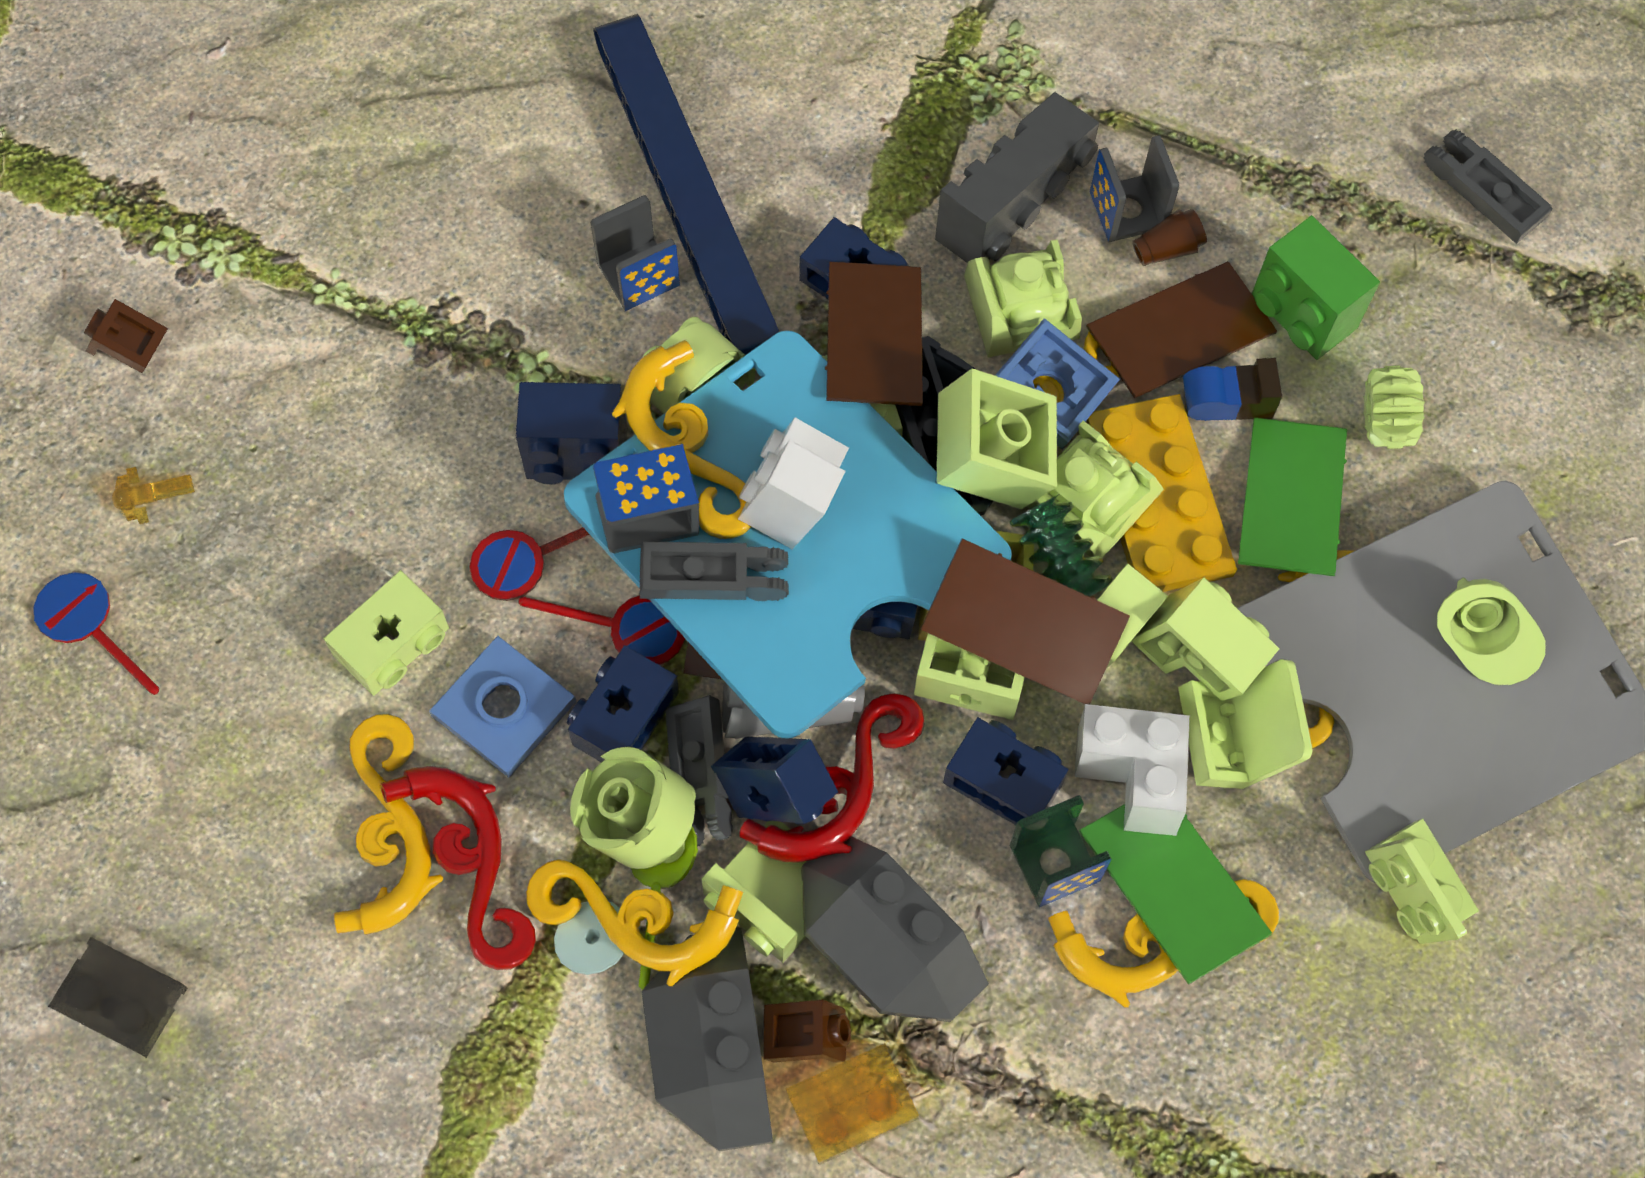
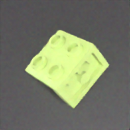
M1424 819L1414 821L1365 851L1371 862L1369 864V871L1373 880L1383 891L1390 893L1399 908L1397 911L1398 921L1410 937L1417 938L1418 942L1423 944L1458 940L1467 934L1462 921L1479 910Z

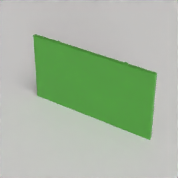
M1254 418L1238 564L1335 576L1338 544H1340L1338 536L1344 464L1347 463L1345 459L1346 428Z
M1125 804L1080 829V834L1101 863L1112 859L1107 868L1108 873L1188 985L1272 935L1271 930L1250 904L1249 898L1245 897L1187 819L1186 814L1176 836L1124 831Z

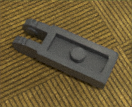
M1457 129L1450 131L1444 137V146L1449 153H1446L1445 150L1437 147V145L1435 147L1432 146L1424 153V163H1426L1430 171L1432 170L1440 180H1448L1447 183L1516 244L1542 223L1553 209L1544 198L1485 147L1481 148L1472 139L1466 137L1465 133L1457 131Z
M643 542L641 543L640 599L746 600V597H749L755 601H779L789 595L788 581H784L780 577L747 576V567L758 572L784 570L788 565V552L774 547H747V543Z
M709 695L666 708L667 710H665L670 769L683 777L694 788L696 793L694 801L695 814L692 826L697 835V847L701 846L704 843L703 840H705L704 818L698 806L705 805L707 828L713 836L712 838L720 841L732 836L731 832H733V825L731 823L732 811L726 801V798L729 797L716 773L711 768V765L725 753L720 700Z

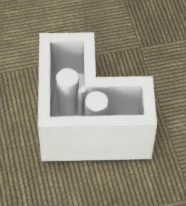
M796 417L783 433L774 429L760 454L764 460L757 472L755 470L752 472L739 495V498L746 501V504L738 520L793 549L825 515L846 472L840 466L849 448Z
M1085 704L1077 730L1075 777L1126 783L1124 831L1177 835L1186 813L1190 715Z

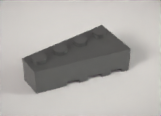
M1054 92L1020 121L1013 140L1004 135L993 145L985 164L976 159L965 168L963 175L966 177L960 186L950 181L941 189L935 240L966 263L980 257H988L989 260L992 259L994 261L999 260L1010 246L1013 234L1020 227L1024 230L1030 227L1040 213V205L1049 196L1053 199L1056 198L1066 187L1070 179L1069 174L1077 166L1085 167L1094 157L1098 149V144L1095 140L1099 122Z

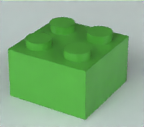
M1311 215L1269 247L1252 295L1258 308L1268 317H1273L1288 331L1291 341L1298 348L1307 350L1318 360L1358 329L1380 281Z

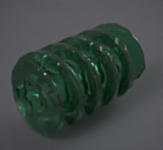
M1056 495L1014 517L1009 522L1012 528L1028 526L1029 530L1021 537L1019 543L1021 546L1038 545L1039 548L1028 560L1031 564L1047 562L1048 567L1041 575L1056 580L1058 583L1089 597L1103 590L1112 582L1113 579L1110 574L1096 576L1093 574L1103 563L1100 556L1084 557V554L1093 545L1092 539L1074 538L1084 526L1082 520L1065 521L1064 518L1074 508L1071 501L1056 503L1055 499L1058 497Z

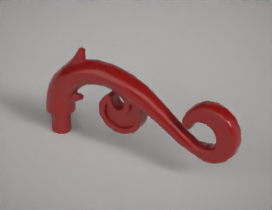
M892 693L881 695L871 700L864 708L858 721L855 737L854 773L838 766L826 767L838 790L837 794L846 795V802L843 808L827 824L815 830L802 832L804 828L800 825L790 830H783L775 825L765 827L751 819H747L740 828L739 837L757 846L760 854L782 862L799 863L832 854L850 853L852 847L844 844V842L851 838L863 822L870 807L874 789L871 728L881 717L887 715L895 716L901 720L900 726L889 733L880 732L878 740L884 748L895 749L914 743L922 734L925 723L921 707L915 700L906 695ZM831 798L823 806L821 814L838 812L837 800Z
M437 766L416 767L404 770V776L380 783L385 803L410 796L412 800L426 797L436 805H441L443 803L441 798H445L458 804L469 815L476 828L477 846L472 849L464 848L461 842L469 838L470 828L463 824L452 823L443 826L434 837L433 855L437 863L448 873L462 875L477 871L467 921L468 941L474 958L482 965L494 970H511L522 965L532 954L536 942L535 928L529 918L511 908H498L492 915L493 921L503 922L510 928L512 933V940L503 947L489 945L482 933L484 915L501 862L502 839L499 821L490 800L486 797V794L495 792L496 787L492 784L475 781L451 769Z

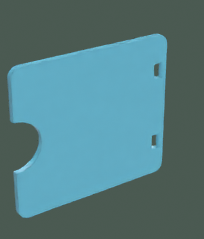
M793 331L776 333L680 403L694 404L703 411L707 418L708 437L704 445L693 452V454L732 473L744 483L747 482L754 470L757 472L764 460L760 454L774 429L783 433L795 417L847 446L849 449L840 466L846 472L825 515L793 549L753 527L745 534L734 539H719L708 535L699 526L698 536L670 541L747 543V547L784 549L785 552H788L787 568L773 572H758L747 567V576L780 577V579L788 581L789 595L779 601H755L749 597H746V600L649 599L774 735L785 739L794 738L803 733L865 683L866 678L857 667L852 656L850 635L857 620L867 610L887 602H907L929 610L961 538L995 554L1001 553L1002 557L1011 560L1012 555L1008 543L953 488L937 484V472L869 403L826 401L827 370H825V366H827V361L800 334ZM752 368H755L762 378L742 391L734 381ZM666 413L654 420L657 426L669 435L675 436L681 433L680 429L672 428L666 430L663 423ZM634 435L599 461L647 452L649 450ZM592 465L566 485L564 489L565 506L571 515L640 589L641 548L619 553L609 552L596 503L598 487ZM691 474L698 498L705 488L716 487L718 493L713 499V507L717 512L728 515L740 508L739 499L733 491Z

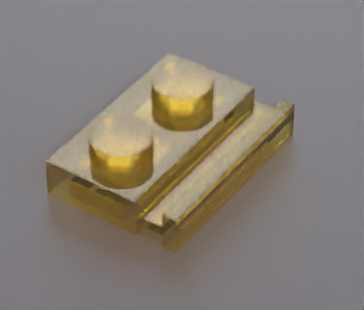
M885 1043L786 1088V1094L794 1108L797 1119L818 1165L824 1164L918 1120L919 1114Z

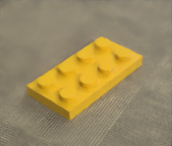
M1176 394L1093 412L1086 420V423L1098 431L1126 459L1133 464L1135 462L1139 463L1152 473L1164 488L1160 495L1120 538L1127 563L1163 592L1184 588L1202 578L1212 582L1234 577L1237 567L1181 395Z

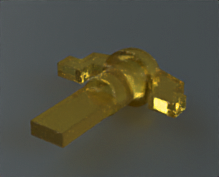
M133 467L126 469V475L117 476L112 501L127 521L138 519L139 524L149 522L146 507L135 509V506L195 491L190 474L130 487V484L140 482L137 468Z

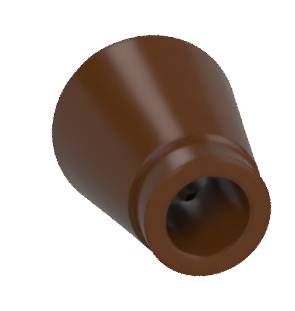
M1178 209L1139 238L1133 240L1132 244L1142 266H1146L1151 263L1154 264L1198 253V247L1207 243V236L1200 218L1193 209L1185 212Z

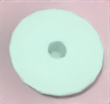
M587 901L581 903V910L574 918L558 925L554 936L555 952L560 962L572 972L585 975L607 970L615 965L624 955L610 940ZM610 902L614 909L619 912L620 907Z

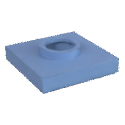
M1045 318L995 374L997 377L1042 392L1044 391L1039 385L1035 388L1033 380L1039 376H1050L1061 384L1064 391V399L1062 402L1057 403V446L1061 449L1067 445L1079 430V424L1083 420L1086 422L1120 380Z
M497 636L429 712L435 720L509 778L576 703V698L557 681ZM508 685L510 689L519 692V707L516 712L508 717L494 718L483 709L485 699L492 692L496 691L495 687Z

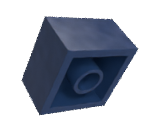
M520 382L516 440L526 479H534L536 482L549 485L561 483L563 480H572L627 441L628 427L626 414L616 418L612 416V412L622 396L621 384Z

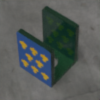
M1080 795L1025 817L1016 824L1009 846L1039 908L1100 882L1112 860L1108 851L1090 857L1075 824L1084 805ZM1048 849L1062 850L1069 857L1070 867L1048 875L1041 868L1040 858L1042 854Z

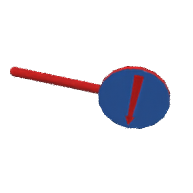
M74 572L60 575L45 585L38 594L33 607L34 621L42 634L53 641L63 643L82 641L92 635L152 695L159 693V687L100 629L106 621L110 610L109 594L101 581L89 574Z

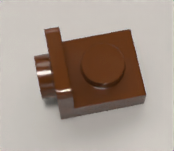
M114 299L107 313L98 308L86 327L84 334L92 338L86 352L94 356L97 350H100L143 373L168 328Z
M823 999L764 1005V1060L773 1063L811 1059H825L834 1063L845 1062L846 1047L851 1040V1026L843 1007Z

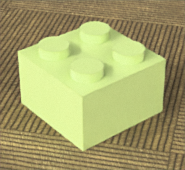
M971 368L938 393L937 484L1019 509H1023L1056 488L1057 396Z

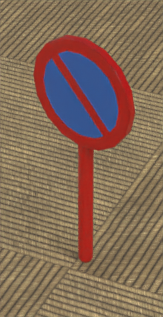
M640 595L630 598L617 609L613 618L528 597H521L518 600L519 605L522 607L611 627V638L618 653L625 645L658 665L669 662L677 655L685 641L683 635L649 599H640Z

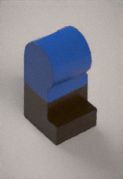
M1276 358L1256 359L1254 365L1227 366L1225 368L1216 366L1198 367L1188 371L1183 376L1188 416L1195 420L1273 419L1282 399Z

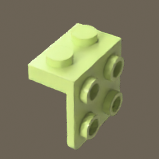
M1280 659L1264 667L1243 694L1221 701L1201 681L1191 680L1178 687L1183 715H1190L1189 749L1196 786L1244 789L1300 764L1311 757L1312 744L1297 670L1293 661Z
M768 821L764 825L765 827L775 825L783 830H790L780 821ZM748 842L725 869L715 863L701 878L703 894L706 896L703 901L710 910L714 911L723 885L742 891L743 895L735 918L739 920L738 925L746 931L743 934L744 938L762 955L767 957L771 953L784 963L806 938L804 935L803 881L801 875V867L806 861L797 863L775 860L760 854L758 847Z

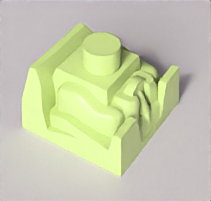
M1058 239L1051 240L1046 250L1007 254L992 265H990L988 257H980L968 261L964 278L988 358L1015 352L1044 318L1071 340L1080 339L1082 317L1076 298L1069 299L1067 285L1064 283V259Z
M1083 420L1079 424V435L1057 458V487L1027 506L1095 562L1099 563L1160 495L1164 488L1152 473L1139 463L1135 462L1133 464L1126 459L1098 431Z

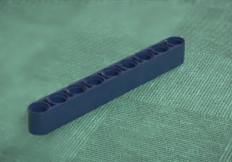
M635 14L593 28L594 37L602 61L719 332L744 355H747L778 333L779 329L640 16Z

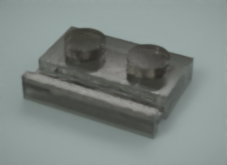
M90 937L87 942L88 947L81 959L77 958L48 1007L147 1058L175 1011L173 1007L181 994L184 995L188 988L175 979Z

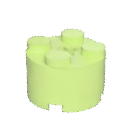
M698 317L687 319L680 326L679 330L661 345L664 349H667L686 340L694 353V358L674 367V374L665 377L663 391L659 392L656 387L653 389L650 402L663 414L670 407L680 403L745 356L712 325L703 322ZM654 346V347L650 348V349L643 355V357H644L645 355H647L649 352H651L652 350H654V349H656V348H658V347H660V346ZM752 368L734 381L741 390L745 384L750 387L754 383L755 368Z
M620 747L600 756L605 760L593 771L587 768L576 783L571 798V818L573 825L579 828L582 839L588 845L630 868L646 869L663 862L672 863L683 854L685 840L694 820V801L696 798L694 788L679 774L640 749Z

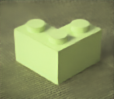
M1205 578L1168 595L1131 641L1165 674L1185 666L1221 701L1243 694L1280 649L1269 639L1267 629L1260 622L1243 615L1231 603V596L1223 587L1214 582H1208Z

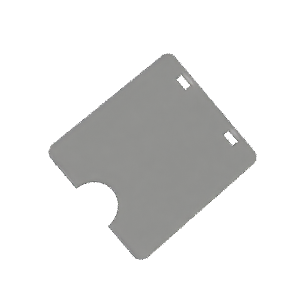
M1496 482L1337 559L1335 576L1308 573L1237 608L1246 617L1260 622L1267 629L1269 639L1280 648L1266 666L1280 659L1293 661L1297 670L1303 702L1318 706L1327 711L1339 722L1346 734L1349 745L1347 769L1338 785L1320 799L1362 873L1374 883L1375 881L1369 871V864L1371 862L1365 851L1416 820L1424 819L1445 854L1645 751V690L1520 487L1512 482ZM1528 530L1544 554L1543 557L1532 561L1518 538ZM1465 577L1468 581L1473 579H1489L1501 583L1519 599L1538 624L1546 641L1545 657L1540 668L1528 679L1512 685H1494L1480 680L1465 667L1452 648L1443 639L1437 628V612L1443 600L1457 589L1458 580ZM1610 665L1627 690V692L1615 697L1600 672Z

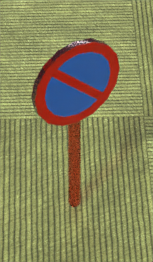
M582 527L539 546L532 537L521 531L503 530L492 533L480 541L472 553L469 566L472 580L481 593L492 599L510 601L521 598L531 592L542 578L545 565L543 555L590 534Z

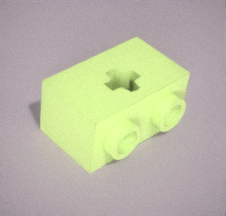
M400 570L323 639L333 657L375 696L381 689H389L396 685L406 674L407 666L421 653L425 655L435 650L443 641L449 626L442 609ZM390 633L392 636L397 638L392 641L389 637L385 635Z
M928 633L917 673L914 695L1014 720L1025 677Z

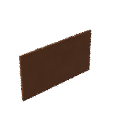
M1229 261L1203 273L1195 274L1194 277L1122 309H1117L1115 312L1086 325L1134 399L1184 376L1185 373L1192 369L1204 367L1277 333V329L1268 316L1258 308L1255 298Z
M829 262V290L826 292L829 295L827 366H825V370H827L826 401L922 406L921 267Z
M961 538L920 630L1083 704L1090 705L1130 615L1095 600L1094 596H1086L1002 557L1001 553L995 554Z

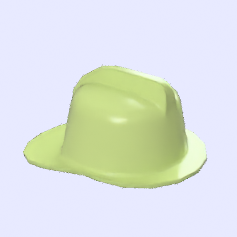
M1463 577L1458 580L1457 589L1443 600L1437 612V628L1443 639L1452 648L1465 667L1478 679L1494 685H1512L1528 679L1540 668L1545 657L1546 642L1541 629L1519 599L1501 583L1489 579H1473L1468 581Z

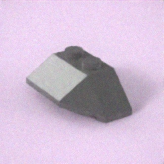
M851 836L850 839L844 842V844L852 847L850 853L832 854L806 861L801 867L804 935L880 1014L951 1022L989 985L964 931L887 852Z
M736 928L727 946L714 959L684 975L673 986L666 984L670 972L658 971L642 990L656 1102L718 1151L773 1143L742 928Z

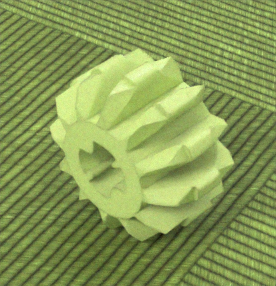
M1400 365L1372 369L1365 382V396H1363L1364 428L1367 430L1368 440L1375 447H1387V449H1403L1404 446H1415L1423 432L1422 422L1425 419L1423 413L1425 401L1423 400L1421 376L1417 370L1400 367Z

